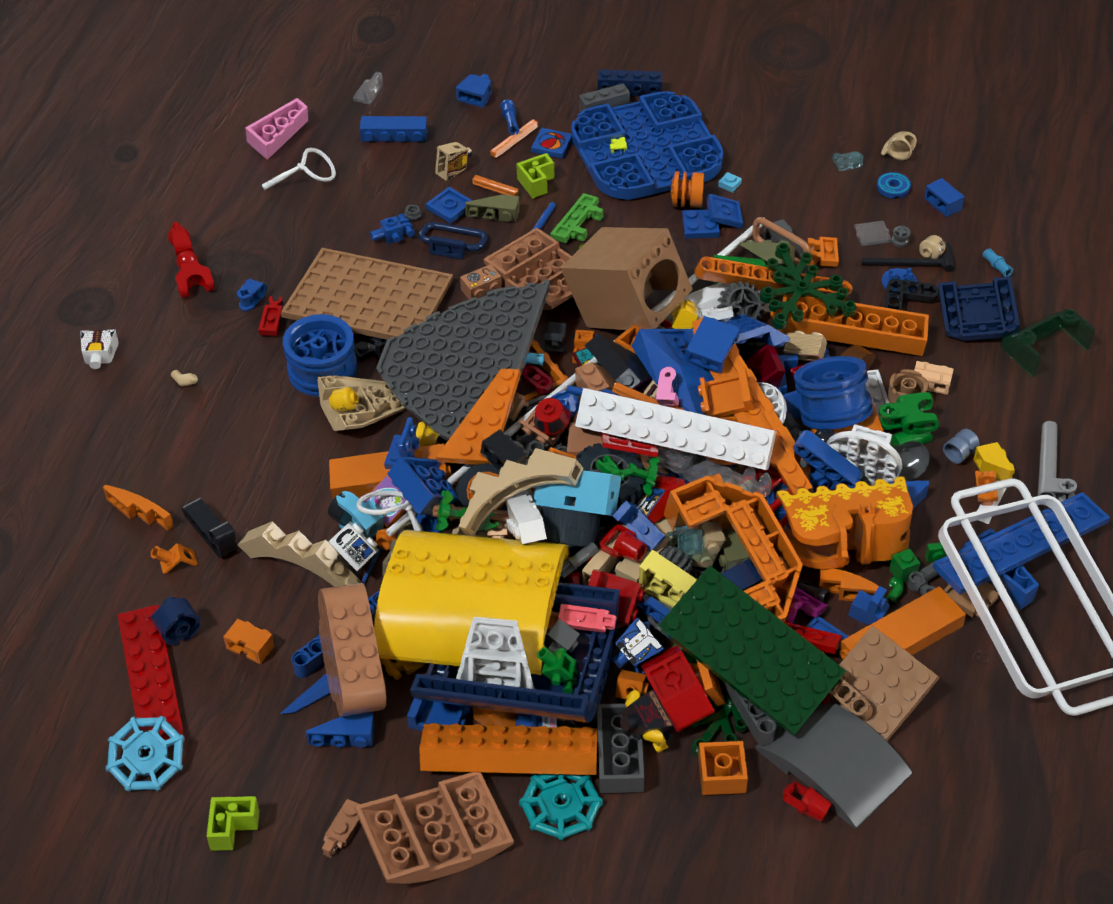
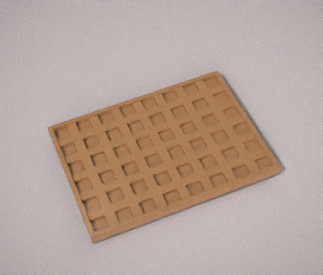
M321 248L282 309L281 316L283 318L299 320L316 314L333 315L344 320L351 327L353 333L386 340L393 336L396 338L404 333L403 330L415 323L419 325L426 321V317L436 312L453 281V274Z

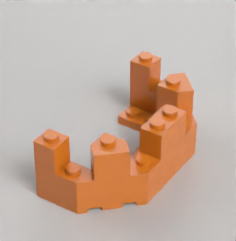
M704 476L670 491L664 516L673 531L684 526L690 529L708 520L720 523L722 529L733 526L764 581L744 590V592L784 622L803 564L763 494L743 490V487L728 482L725 484L716 481L715 478L710 476Z

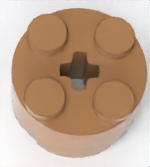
M904 369L896 375L894 373L889 383L887 395L889 403H896L897 398L901 395L927 392L928 382L922 378L921 373L914 370Z

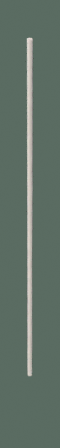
M753 225L717 255L727 256L740 245V242H744L752 235ZM693 274L689 278L690 284L693 285L699 278ZM676 291L669 294L651 310L657 312L664 309L671 302ZM594 357L586 364H589L591 362L598 364L599 362ZM575 373L546 398H551L554 394L567 390L568 385L572 386L576 382ZM535 407L532 408L520 419L526 421V419L529 417V415L532 413ZM520 419L503 433L511 437L523 427L519 423ZM465 464L446 481L453 485L461 478L464 472H467L469 468L476 465ZM408 512L386 530L388 536L391 537L410 521Z

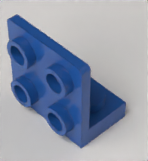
M408 417L402 435H394L384 462L385 469H391L400 456L414 458L415 449L419 447V438L416 436V425H414L412 417Z

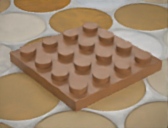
M873 625L839 664L846 670L842 678L865 697L873 708L871 717L862 721L874 729L886 742L940 679L938 675ZM850 690L843 691L841 698L848 697ZM830 694L829 699L831 702L845 708ZM860 704L856 711H864L866 705Z

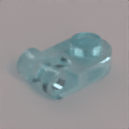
M857 151L845 154L835 153L832 156V160L839 171L860 167L863 164L864 158Z

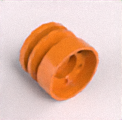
M675 171L671 185L673 207H677L678 199H681V207L685 206L686 200H690L691 208H702L704 173L693 172L691 180H688L687 172L683 173V179H679L680 172Z

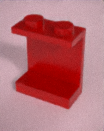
M593 569L588 586L620 589L618 620L626 625H630L638 616L639 610L636 607L638 601L641 602L644 597L645 590L642 589L643 584Z

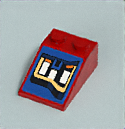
M660 475L656 477L655 486L651 488V496L648 497L643 492L636 505L640 506L644 510L643 513L655 523L665 517L664 511L670 491L686 485L685 481L675 477Z

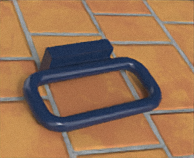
M438 222L425 224L418 235L422 242L429 244V254L462 260L465 256V250L479 251L488 241L487 233L482 230ZM430 229H439L478 236L481 239L477 244H467L465 241L432 235L428 237L425 235Z

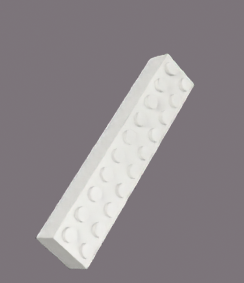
M583 388L575 423L576 427L764 470L769 468L777 433L775 430Z

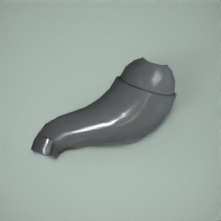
M909 441L894 447L902 460V469L899 477L903 476L906 481H910L926 471L930 456L928 449L923 444L917 441Z

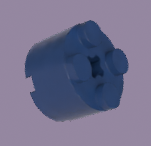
M168 597L164 600L163 605L151 615L153 625L168 645H178V641L183 639L185 641L190 640L196 635L201 626L199 623L200 617L185 598Z

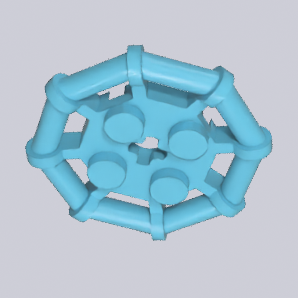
M131 717L126 725L108 739L109 752L108 763L105 767L106 771L110 772L128 792L131 790H161L160 787L177 771H181L183 768L182 751L185 738L166 721V717ZM154 726L153 730H149V732L139 730V727ZM134 729L135 733L132 734L125 742L122 741V739ZM160 729H163L170 739L165 741L158 734ZM174 745L173 760L168 759V747ZM118 746L123 747L122 759L117 760ZM142 749H150V755L148 757L141 758L140 756L142 755V753L140 751ZM165 764L170 766L163 774L156 778L155 773ZM125 765L131 771L129 778L119 767ZM137 775H150L152 781H135Z

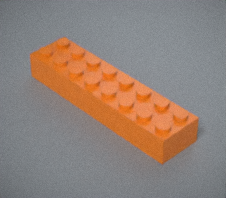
M794 293L783 295L782 302L789 301ZM807 295L806 297H800L796 303L797 308L804 312L803 320L801 322L794 321L790 312L787 317V327L782 330L778 329L781 333L786 334L802 331L805 334L812 335L813 332H818L829 341L923 356L927 343L929 315L855 303L857 308L854 316L846 317L842 315L841 308L839 307L837 314L831 316L827 314V309L822 300Z
M424 724L419 748L420 771L596 775L598 728Z

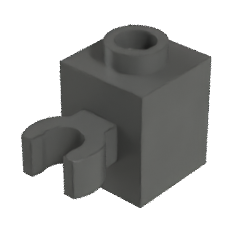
M559 619L545 637L544 642L549 645L548 650L551 652H556L558 648H564L566 652H572L579 643L576 639L580 634Z

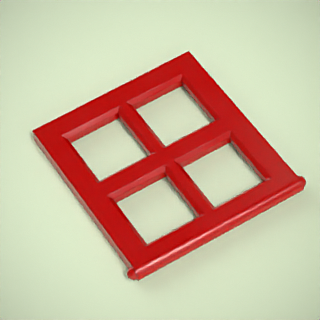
M599 432L602 447L658 457V449L655 444Z

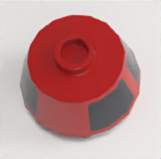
M546 398L537 404L533 415V423L535 428L545 435L557 436V433L564 429L567 430L570 424L571 413L568 407L559 400Z

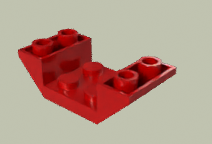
M678 645L640 664L672 721L676 732L715 712Z

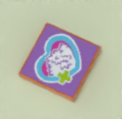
M387 475L372 491L401 492L398 487L393 485L392 480ZM386 495L371 497L363 501L367 502L370 500L374 507L380 510L405 503L406 499ZM401 509L383 514L384 525L387 528L392 526L406 510Z

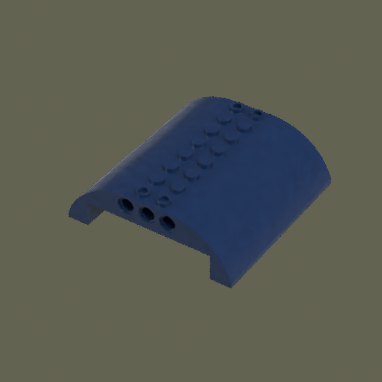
M558 583L552 607L553 612L559 613L561 604L608 610L609 614L617 616L614 630L606 629L602 633L574 629L580 634L576 639L579 643L572 652H566L570 657L578 661V666L576 667L578 675L575 677L577 680L576 684L573 685L572 694L563 693L564 683L560 682L558 686L553 685L551 680L543 673L542 675L531 674L534 689L456 679L460 666L430 663L426 675L416 674L411 687L412 696L416 700L590 722L594 718L599 706L612 660L618 625L620 589ZM544 642V646L548 649L549 645Z

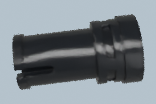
M802 580L798 587L823 603H826L830 596V590L821 586L817 587L806 580Z

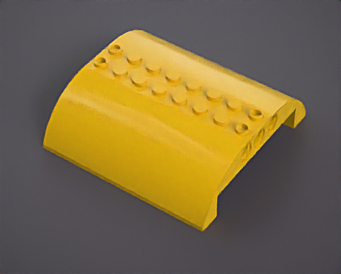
M413 530L402 531L395 543L385 571L376 607L374 632L379 658L460 666L473 617L515 620L518 622L530 674L542 675L544 662L537 657V653L541 648L545 647L544 640L563 563L571 556L569 546L545 542L522 544L519 540Z

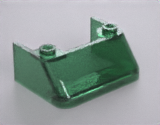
M1066 309L1046 315L1004 336L1001 348L1027 373L1035 377L1041 355L1031 345L1063 329L1087 351L1090 349L1095 328L1074 310Z

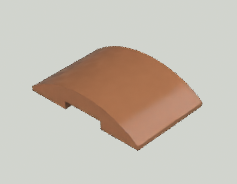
M538 228L533 229L483 259L486 266L491 264L501 275L504 287L516 286L519 288L527 286V283L534 282L535 285L544 283V280H550L551 287L543 310H552L573 297L561 270V267L572 256L560 248L558 241Z
M472 772L440 781L437 788L402 798L395 794L355 806V811L387 883H416L445 877L482 863L514 844V840L481 772Z

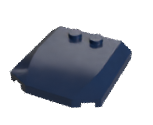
M1011 276L993 278L992 283L957 286L956 281L938 283L946 336L964 341L1002 338L1020 328Z

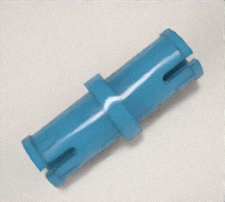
M991 248L984 251L983 257L990 262L992 268L997 269L1004 277H1009L1013 273V268L1005 262L1002 256H998Z

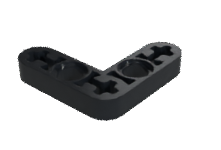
M891 279L886 287L884 308L902 310L903 298L934 302L938 297L939 289L936 285ZM893 286H896V293H893ZM908 288H915L917 293L909 292ZM894 299L898 304L892 305L889 303V300Z

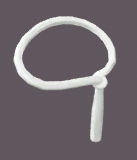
M306 148L301 163L265 182L262 186L264 190H267L300 169L318 181L329 182L335 178L336 170L325 153L316 148ZM308 152H315L327 161L332 171L330 177H319L305 166Z
M375 491L362 496L356 503L357 509L360 512L370 515H383L404 509L409 514L414 531H422L413 513V506L407 500L405 503L380 510L367 509L361 506L364 500L375 496L388 495L404 498L402 492Z

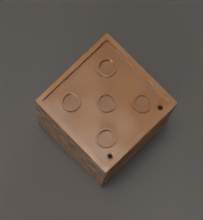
M601 227L561 267L586 327L627 330L632 325H636L641 329H656L693 290L667 228ZM653 290L676 291L671 302L660 311L654 312L650 310L645 303V299Z

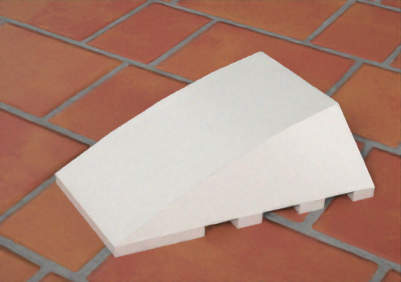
M473 617L456 679L534 689L518 622L515 620Z

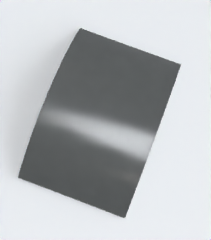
M829 701V704L820 703L794 737L778 725L775 730L774 741L771 744L761 745L758 743L755 746V750L785 774L789 775L792 773L808 787H813L819 794L832 802L829 809L855 830L912 775V771L904 760L874 729L845 708Z

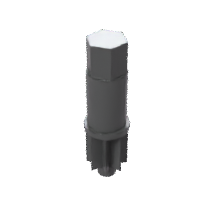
M591 542L574 556L568 558L563 563L560 577L566 578L599 552L597 546Z

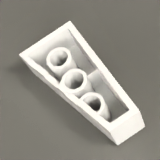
M528 489L505 500L509 519H506L507 528L516 540L518 539L522 544L547 539L543 518L536 508V504L534 502L531 503L533 500L531 495H529Z

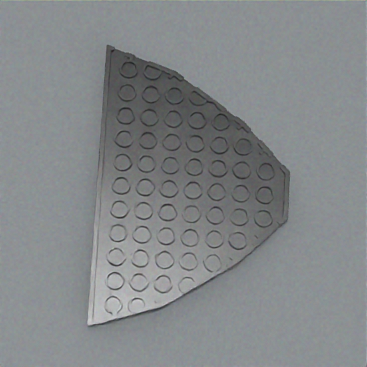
M544 280V283L535 285L534 282L527 283V286L519 288L510 286L486 292V296L478 299L473 297L448 307L449 310L443 313L438 311L426 317V321L419 325L415 323L403 330L404 333L396 338L393 336L387 339L376 367L379 375L402 406L441 438L448 441L501 368L519 369L520 373H522L551 287L550 280Z

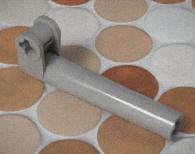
M1046 421L1042 425L1038 496L1049 495L1062 502L1067 500L1066 494H1068V499L1075 496L1074 492L1077 489V483L1072 479L1056 478L1058 426L1053 421Z

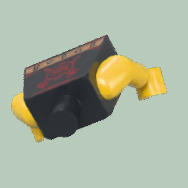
M636 689L631 691L626 696V708L621 712L623 717L620 720L621 728L624 731L630 730L636 739L644 738L647 741L653 742V746L658 753L669 748L665 743L666 740L663 734L674 725L655 691L651 690L642 697H640V693Z

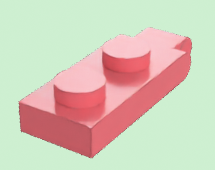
M561 604L558 620L561 619L573 629L604 633L606 629H615L617 616L609 614L608 610Z

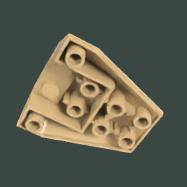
M336 375L318 377L320 405L334 431L363 428L406 410L384 381ZM344 387L352 388L359 398L356 408L343 413L333 410L329 404V397L333 390Z

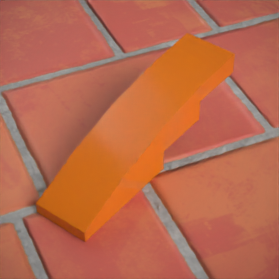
M109 485L103 486L106 500L129 519L137 515L148 525L156 521L167 531L174 527L171 514L157 504L127 490Z

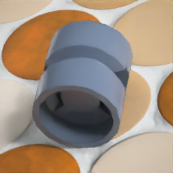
M962 429L955 437H952L943 445V452L951 462L959 464L976 450V447L980 446V442L974 432L969 429Z

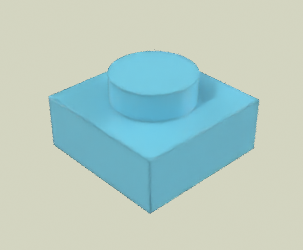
M727 172L719 180L718 186L733 193L741 184L742 178Z

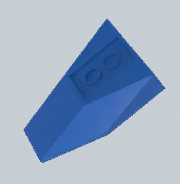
M639 329L631 347L654 382L658 385L659 374L663 368L672 367L679 377V383L675 389V393L679 398V406L686 411L707 415L701 409L703 396L700 397L698 385H701L700 378L704 377L706 382L712 381L714 378L708 369L686 361V349L694 336L693 329Z

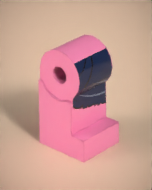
M665 367L660 371L656 400L659 405L679 406V398L675 393L679 377L672 367Z

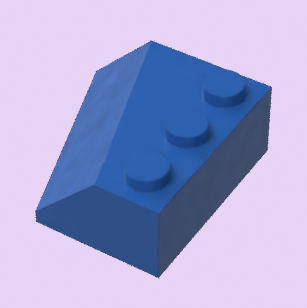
M400 456L387 475L392 480L393 485L402 492L403 497L414 507L413 510L417 514L433 515V507L435 505L440 506L443 499L441 496L443 490H448L454 498L449 503L450 505L457 501L458 497L451 483L444 479L446 474L444 470L439 469L440 462H437V459Z

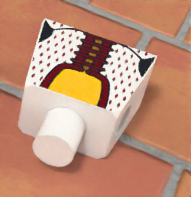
M116 330L81 331V349L85 363L89 364L93 369L100 368L103 363H110L119 344Z

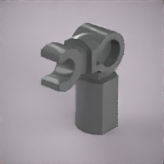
M934 562L919 572L910 573L908 579L909 589L921 593V596L935 589L934 586L928 585L929 581L939 576L932 568Z

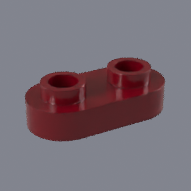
M526 366L523 368L521 378L524 383L540 394H547L552 391L553 380L536 366Z

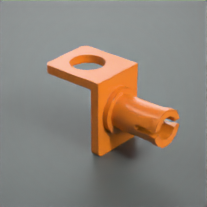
M178 543L169 551L158 546L151 550V558L160 561L164 574H167L180 561L193 566L198 565L194 550ZM184 552L188 553L191 559L187 558Z

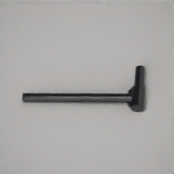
M945 242L946 247L941 259H861L862 265L941 266L947 272L954 270L953 255L951 254L949 242Z

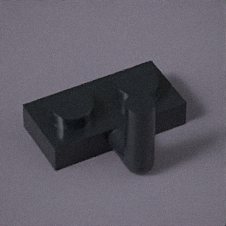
M371 336L355 344L354 352L356 358L362 362L374 355L379 360L387 340Z

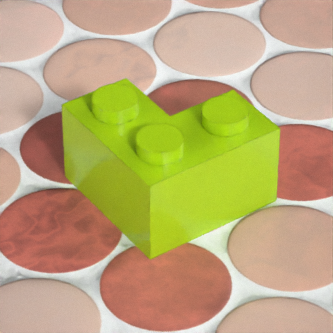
M545 153L517 163V179L532 198L546 194L547 181L555 178L554 162L548 154Z
M256 796L211 797L207 840L211 851L233 850L235 830H258L259 806Z

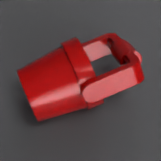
M616 525L603 537V540L600 542V549L615 558L619 556L640 562L646 554L647 545L636 538L635 532L621 525ZM618 532H621L614 543L613 549L606 546L614 539Z
M796 781L788 784L783 791V800L797 808L796 812L819 822H822L832 804L813 787L810 786L808 789ZM794 791L804 796L802 801L792 796Z

